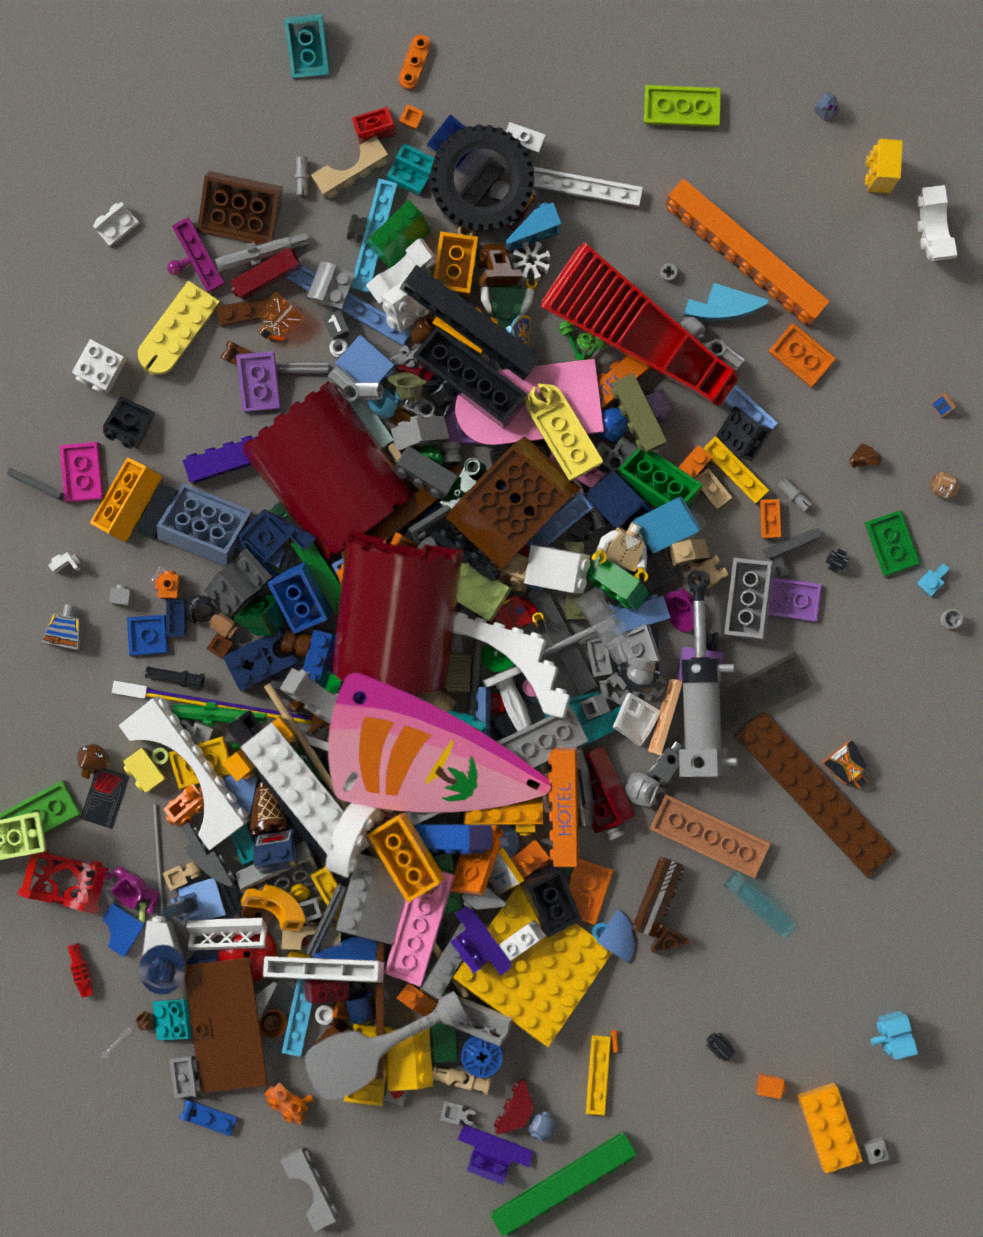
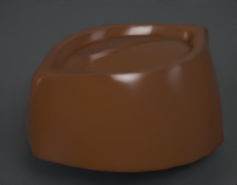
M281 1008L268 1010L261 1016L259 1020L260 1032L264 1038L271 1039L278 1038L285 1033L288 1023Z

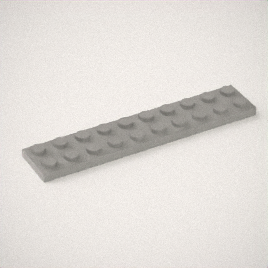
M572 706L567 709L565 719L549 716L497 741V743L534 768L548 761V755L552 753L554 747H577L588 740ZM406 811L413 826L441 813Z

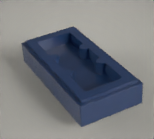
M185 598L166 599V637H186Z

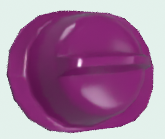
M685 588L667 593L664 599L671 624L681 632L691 631L694 628L693 595L687 592Z

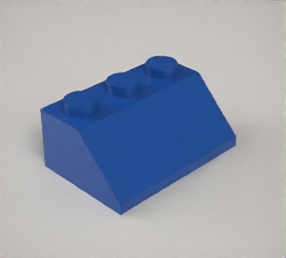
M306 562L286 570L268 582L293 634L328 620L331 610Z
M314 629L303 670L311 675L310 678L325 689L329 675L334 674L332 665L336 635Z

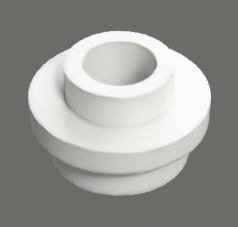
M337 338L330 343L329 348L333 356L340 358L349 346L344 339ZM341 345L343 349L337 351L336 346Z

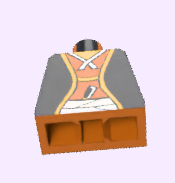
M852 740L847 741L821 762L843 784L853 781L860 788L868 782L861 774L867 769V765Z

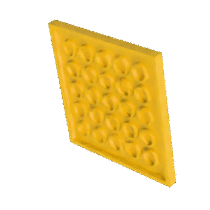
M520 884L516 886L506 900L505 906L499 910L487 928L498 945L533 920H536L543 930ZM575 923L549 938L547 936L543 937L511 960L510 969L502 976L491 961L483 965L474 974L464 961L452 979L499 1013L511 1017L514 1024L546 1047H549L612 952L600 945L593 935Z

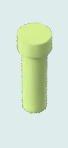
M140 902L139 920L145 923L147 903Z

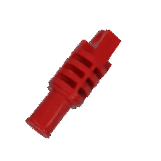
M76 943L74 944L75 952L73 945L67 946L72 962L70 969L74 984L81 998L93 995L92 978L87 961L83 960L80 944Z

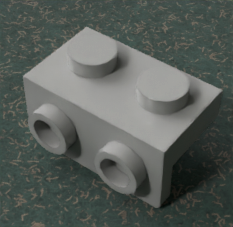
M194 1056L170 1058L174 1098L196 1097L201 1089L199 1079L196 1078L198 1068Z

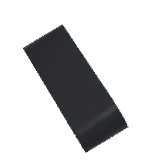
M163 483L158 484L138 525L137 533L156 540L158 537L157 524L178 490Z

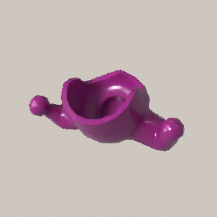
M117 867L113 871L105 873V880H110L114 876L118 877L119 880L111 889V892L120 903L129 909H134L142 900H149L150 906L146 911L149 915L155 913L154 908L158 902L159 893L153 888L146 886L145 881L140 876L131 874L123 867Z

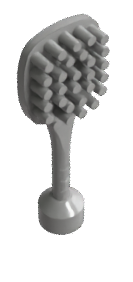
M453 991L439 998L435 1012L392 1033L370 1038L359 1031H347L335 1034L317 1043L305 1056L307 1073L314 1088L323 1098L334 1100L345 1097L361 1089L375 1077L378 1071L379 1059L398 1043L440 1022L454 1027L466 1021L467 1017Z

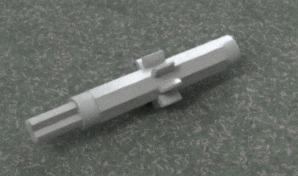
M304 233L255 246L254 242L246 244L245 250L216 258L217 269L221 272L250 263L252 267L261 264L260 260L273 257L289 247L293 249L309 244L308 236Z

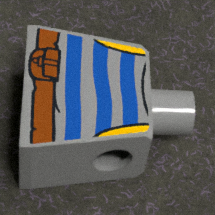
M65 604L62 615L52 614L42 643L81 651L83 620L74 618L76 606Z

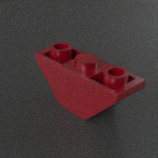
M521 1078L520 1081L516 1080L511 1090L514 1092L511 1099L507 1098L502 1107L505 1110L503 1115H498L493 1126L496 1127L495 1133L498 1135L524 1127L534 1109L524 1078Z

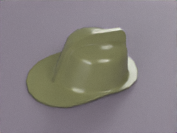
M398 372L388 376V381L396 386L400 398L415 403L418 402L419 397L423 394V386L427 383L426 380L407 372Z

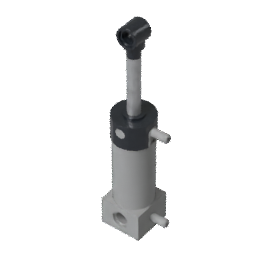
M693 570L687 575L686 581L690 587V592H693L695 657L681 660L685 749H679L680 777L728 775V766L738 765V759L728 758L727 748H722L721 672H735L736 666L734 664H720V659L706 657L705 591H707V587L710 584V576L705 571ZM697 575H700L702 578V582L699 585L695 583Z

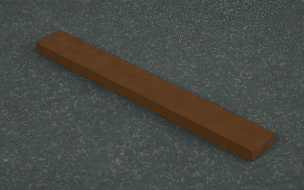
M456 462L447 468V470L457 475V478L463 471ZM421 489L364 535L386 538L387 543L394 537L395 533H400L440 501V499L432 497L429 492ZM345 550L341 553V556L343 558L345 555Z
M377 941L376 961L383 963L384 942ZM384 975L383 983L376 982V1037L384 1035ZM384 1055L379 1059L375 1080L384 1079Z

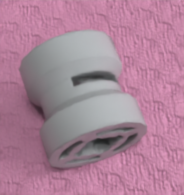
M442 443V450L445 453L443 463H461L462 457L459 454L461 443Z
M955 609L944 612L940 617L942 627L948 630L958 628L963 622L961 612Z

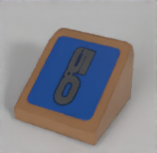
M945 392L930 403L941 418L956 408L954 402Z

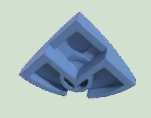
M619 909L611 918L597 942L629 963L635 948L633 928L628 918Z

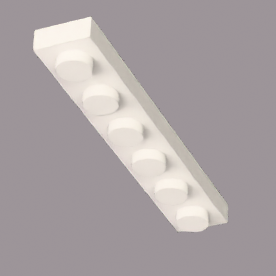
M534 167L535 183L533 188L639 207L643 187Z

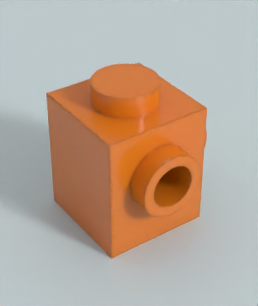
M164 571V574H159V579L156 578L155 590H158V597L162 599H180L181 576L176 575L175 571Z

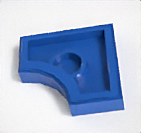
M112 903L102 919L110 930L108 947L122 957H125L145 926V923L117 904Z

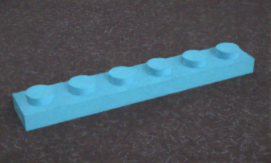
M378 179L354 272L355 277L351 285L353 290L365 293L370 292L366 285L374 277L379 257L365 241L389 219L397 188V183Z

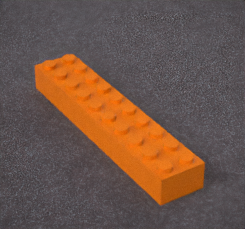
M684 178L668 195L665 206H667L666 209L669 213L679 216L681 222L688 228L692 227L699 238L702 240L706 239L713 250L723 253L725 255L724 258L729 263L736 264L743 275H749L754 280L753 282L759 288L763 287L768 291V295L773 300H778L783 304L782 307L787 312H793L798 316L797 320L800 323L810 326L830 301Z

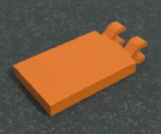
M492 825V849H484V853H461L450 891L484 895L501 845L499 838L503 836L504 832L498 829L497 825Z

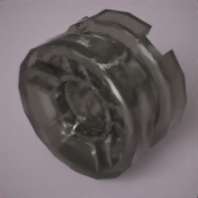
M352 214L347 231V240H357V243L362 244L368 217L363 216L360 218L358 215Z

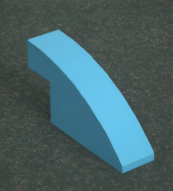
M714 283L707 304L689 299L683 317L694 316L699 321L708 322L734 320L760 311L766 307L768 300Z

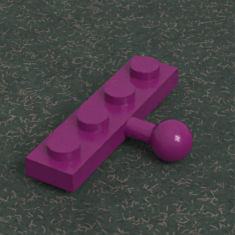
M189 217L172 225L188 256L180 261H170L167 265L168 272L172 275H178L183 267L192 263L208 293L225 285Z

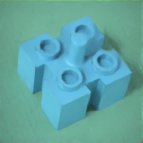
M897 1011L878 1017L879 1022L876 1023L879 1034L882 1035L870 1039L872 1046L882 1044L884 1053H887L888 1056L895 1060L918 1054L906 1014Z

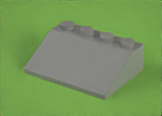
M358 853V864L355 871L352 872L336 930L393 945L405 898L381 859Z

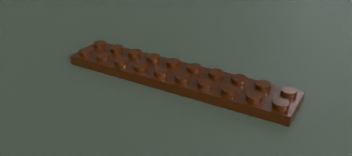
M764 710L735 735V738L866 878L896 852Z

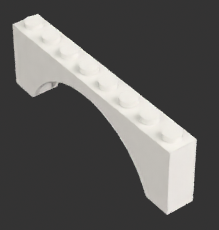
M160 696L152 698L123 721L119 727L129 741L150 740L164 744L179 753L192 767L200 782L204 797V817L198 836L206 847L211 850L250 821L248 813L237 803L236 796L229 792L223 778L216 774L212 763L205 759L201 748L192 741L190 733L181 726L179 718L170 711L167 701Z

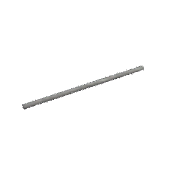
M156 804L153 805L160 915H163L164 902Z

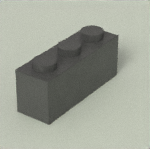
M407 446L393 469L399 477L408 479L417 488L426 490L432 497L443 500L457 478V475L410 446Z

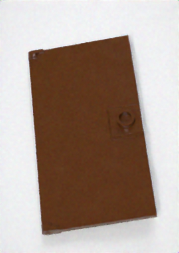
M250 957L185 965L184 979L201 1093L267 1086L268 1079Z

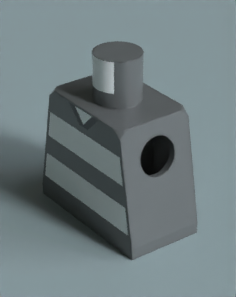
M677 742L671 748L667 747L646 774L659 782V787L668 783L680 765L679 749L685 748Z

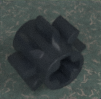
M840 548L837 551L831 550L826 559V563L829 564L828 569L835 573L838 569L843 571L849 561V558L845 557L847 552Z

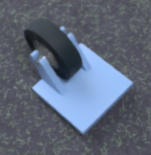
M213 878L178 888L180 896L171 899L172 906L162 909L165 919L176 916L177 922L186 919L210 920L226 915L217 882Z

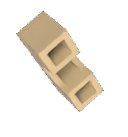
M306 922V925H303L299 932L282 930L281 949L301 950L303 938L307 935L315 934L318 922ZM331 923L321 944L320 951L341 942V931L336 930L337 923Z

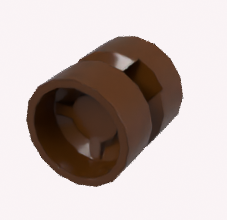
M287 628L280 651L288 654L295 652L296 656L306 658L312 634L305 632L293 634L292 630Z

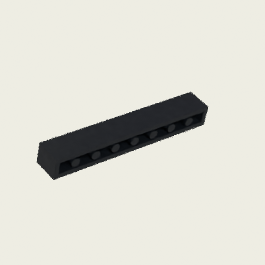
M416 265L399 288L523 381L541 357L534 349L528 348L519 338L510 335L503 326L497 325L488 315L479 312L472 303L466 302L457 292L448 289L441 280L432 277L426 269Z

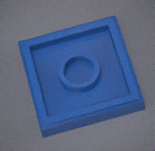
M166 615L127 618L129 656L169 653L168 637H166Z

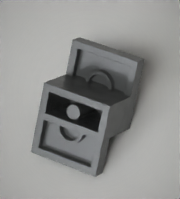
M246 548L231 564L216 574L204 591L220 608L222 613L231 618L241 606L257 596L272 576Z

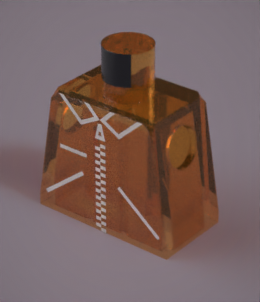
M274 291L259 315V318L265 324L258 333L265 339L273 332L282 337L305 318L281 295Z

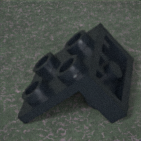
M734 406L716 437L738 457L753 461L772 429L768 425L755 421L740 408Z

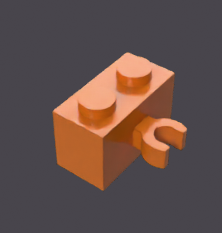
M535 839L510 859L522 878L525 879L533 875L532 872L535 869L541 870L548 865L547 860L550 858Z

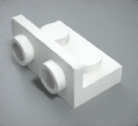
M123 202L114 204L109 209L110 212L105 216L101 215L98 217L93 225L110 247L139 224L138 220Z

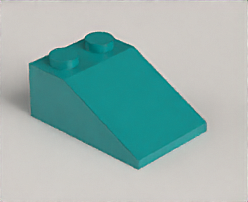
M324 13L286 17L284 23L292 78L329 74Z

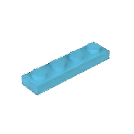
M297 979L282 1053L300 1057L312 1006L305 999V979Z

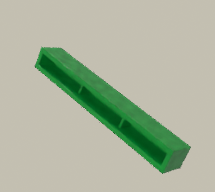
M624 1131L491 1211L490 1217L502 1237L506 1234L510 1236L522 1224L526 1226L535 1220V1216L539 1214L542 1216L548 1213L553 1205H561L568 1200L567 1197L571 1194L577 1195L584 1190V1186L589 1183L593 1185L599 1182L602 1175L606 1173L608 1175L612 1174L618 1169L617 1166L620 1164L630 1163L637 1154Z

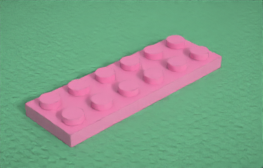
M443 870L440 871L445 877V881L408 903L405 901L384 974L417 986H422L455 874Z

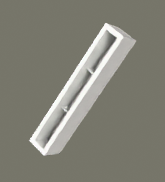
M265 957L264 977L383 983L384 963L379 961Z

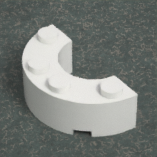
M945 185L922 188L921 195L917 196V204L920 207V221L917 222L918 232H922L920 240L921 249L925 250L927 259L930 261L954 259L957 257L955 239L950 237L947 225L948 200Z
M418 238L405 250L407 254L397 264L379 273L366 285L379 304L383 303L381 296L405 280L416 265L426 269L429 274L431 273L430 269L436 263L437 258L422 238Z
M354 803L349 805L333 834L331 843L334 846L332 852L328 851L327 870L347 878L351 872L355 871L358 864V849L364 842L365 833L371 828L374 829L376 824L380 823L384 813L380 808Z

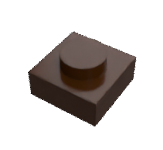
M216 633L207 650L223 659L234 643Z

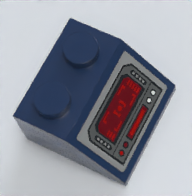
M294 829L256 835L253 845L254 867L259 873L298 867Z

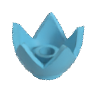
M385 388L380 402L377 400H367L368 406L374 414L380 415V418L393 416L399 404L397 390L394 397Z

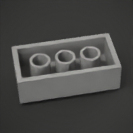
M733 558L724 631L726 636L765 640L774 572L773 562Z

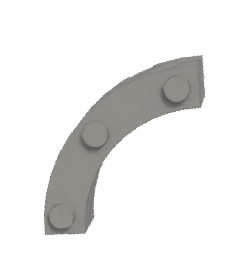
M291 669L280 689L293 700L304 703V708L331 724L338 694L334 693L333 695L310 678L311 675L302 669L300 672Z

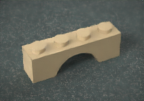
M375 135L360 145V158L352 168L340 171L326 165L311 175L312 180L324 199L334 197L341 188H348L355 183L354 180L359 177L364 178L368 176L371 170L376 167H383L387 160H389L388 154Z

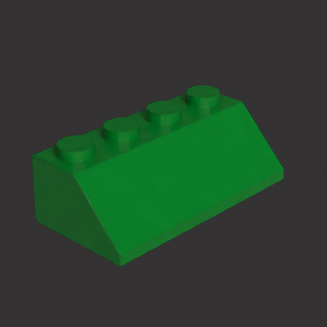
M637 448L618 468V475L636 494L657 508L681 496L690 509L703 485L654 451L644 454L643 450L639 451Z

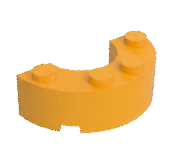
M282 716L272 722L289 744L296 740V734ZM241 749L223 763L236 781L242 778L247 780L254 774L252 771L255 768Z

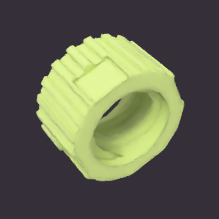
M156 748L153 750L151 758L154 763L163 765L169 760V752L165 748ZM159 752L165 754V758L161 761L157 759Z

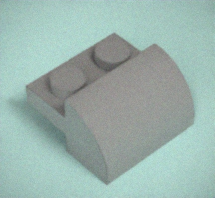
M320 262L307 299L342 311L355 274L338 268L334 264Z

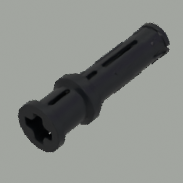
M147 666L145 671L148 672L145 674L147 679L178 683L182 687H196L198 690H202L204 686V673L198 675L189 673L186 670L181 673Z

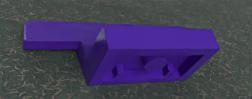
M464 907L455 914L466 929L453 938L450 943L473 974L480 970L487 962L491 961L502 976L510 969L511 961L472 909Z
M464 1126L457 1140L474 1146L467 1168L468 1172L504 1185L511 1161L526 1167L530 1166L532 1151L530 1149L470 1126Z

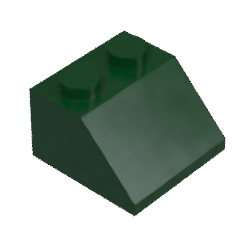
M274 595L255 596L234 617L237 623L256 636H272L281 625L287 622Z

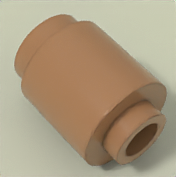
M222 612L219 614L215 613L209 622L211 623L210 628L224 638L232 639L239 629L236 622Z

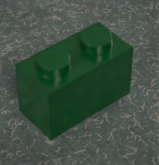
M442 1022L430 1027V1038L433 1039L431 1058L434 1057V1063L457 1061L456 1028Z

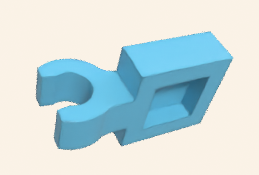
M941 564L934 573L928 570L916 584L932 597L944 583L940 578L950 568L946 564Z

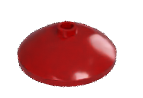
M268 932L266 933L265 948L219 949V961L245 958L243 955L244 951H249L251 953L250 961L253 982L264 978L265 957H277L275 941ZM241 934L235 935L230 940L233 943H238L243 937ZM254 934L249 940L251 942H260L261 934Z

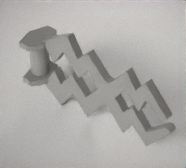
M614 672L607 680L599 681L601 694H604L606 700L622 705L626 695L630 692L626 690L621 698H619L614 691L612 696L609 697L608 683L613 688L617 683L622 690L627 686L618 677V674ZM660 676L659 681L667 685V682ZM653 687L649 693L633 692V695L638 696L642 694L648 701L654 696L658 700L666 688L663 687L657 692L655 687Z

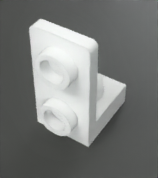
M533 920L499 944V947L511 961L545 937L546 934L537 921Z

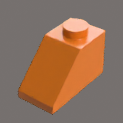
M407 982L397 996L398 1000L424 1017L431 1014L438 1004L437 1000L419 990L417 985Z

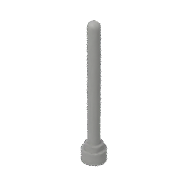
M610 617L544 649L540 663L545 660V657L613 625L615 619Z

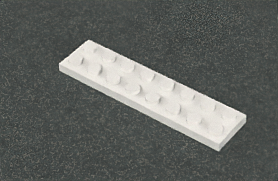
M271 722L242 745L241 749L328 854V851L332 852L334 844L331 843V840L344 811ZM364 838L362 846L359 847L358 853L370 845L366 838Z

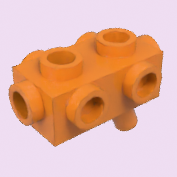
M194 784L187 786L182 794L176 799L171 800L164 808V811L167 813L166 819L171 825L183 826L192 821L191 817L194 814L204 811V797L201 787L198 788Z
M280 1083L275 1088L271 1085L264 1094L268 1105L272 1109L278 1110L283 1114L282 1117L287 1122H292L294 1125L296 1123L300 1125L307 1117L304 1114L308 1109L306 1105L314 1101L312 1095L302 1099L298 1095L294 1096Z

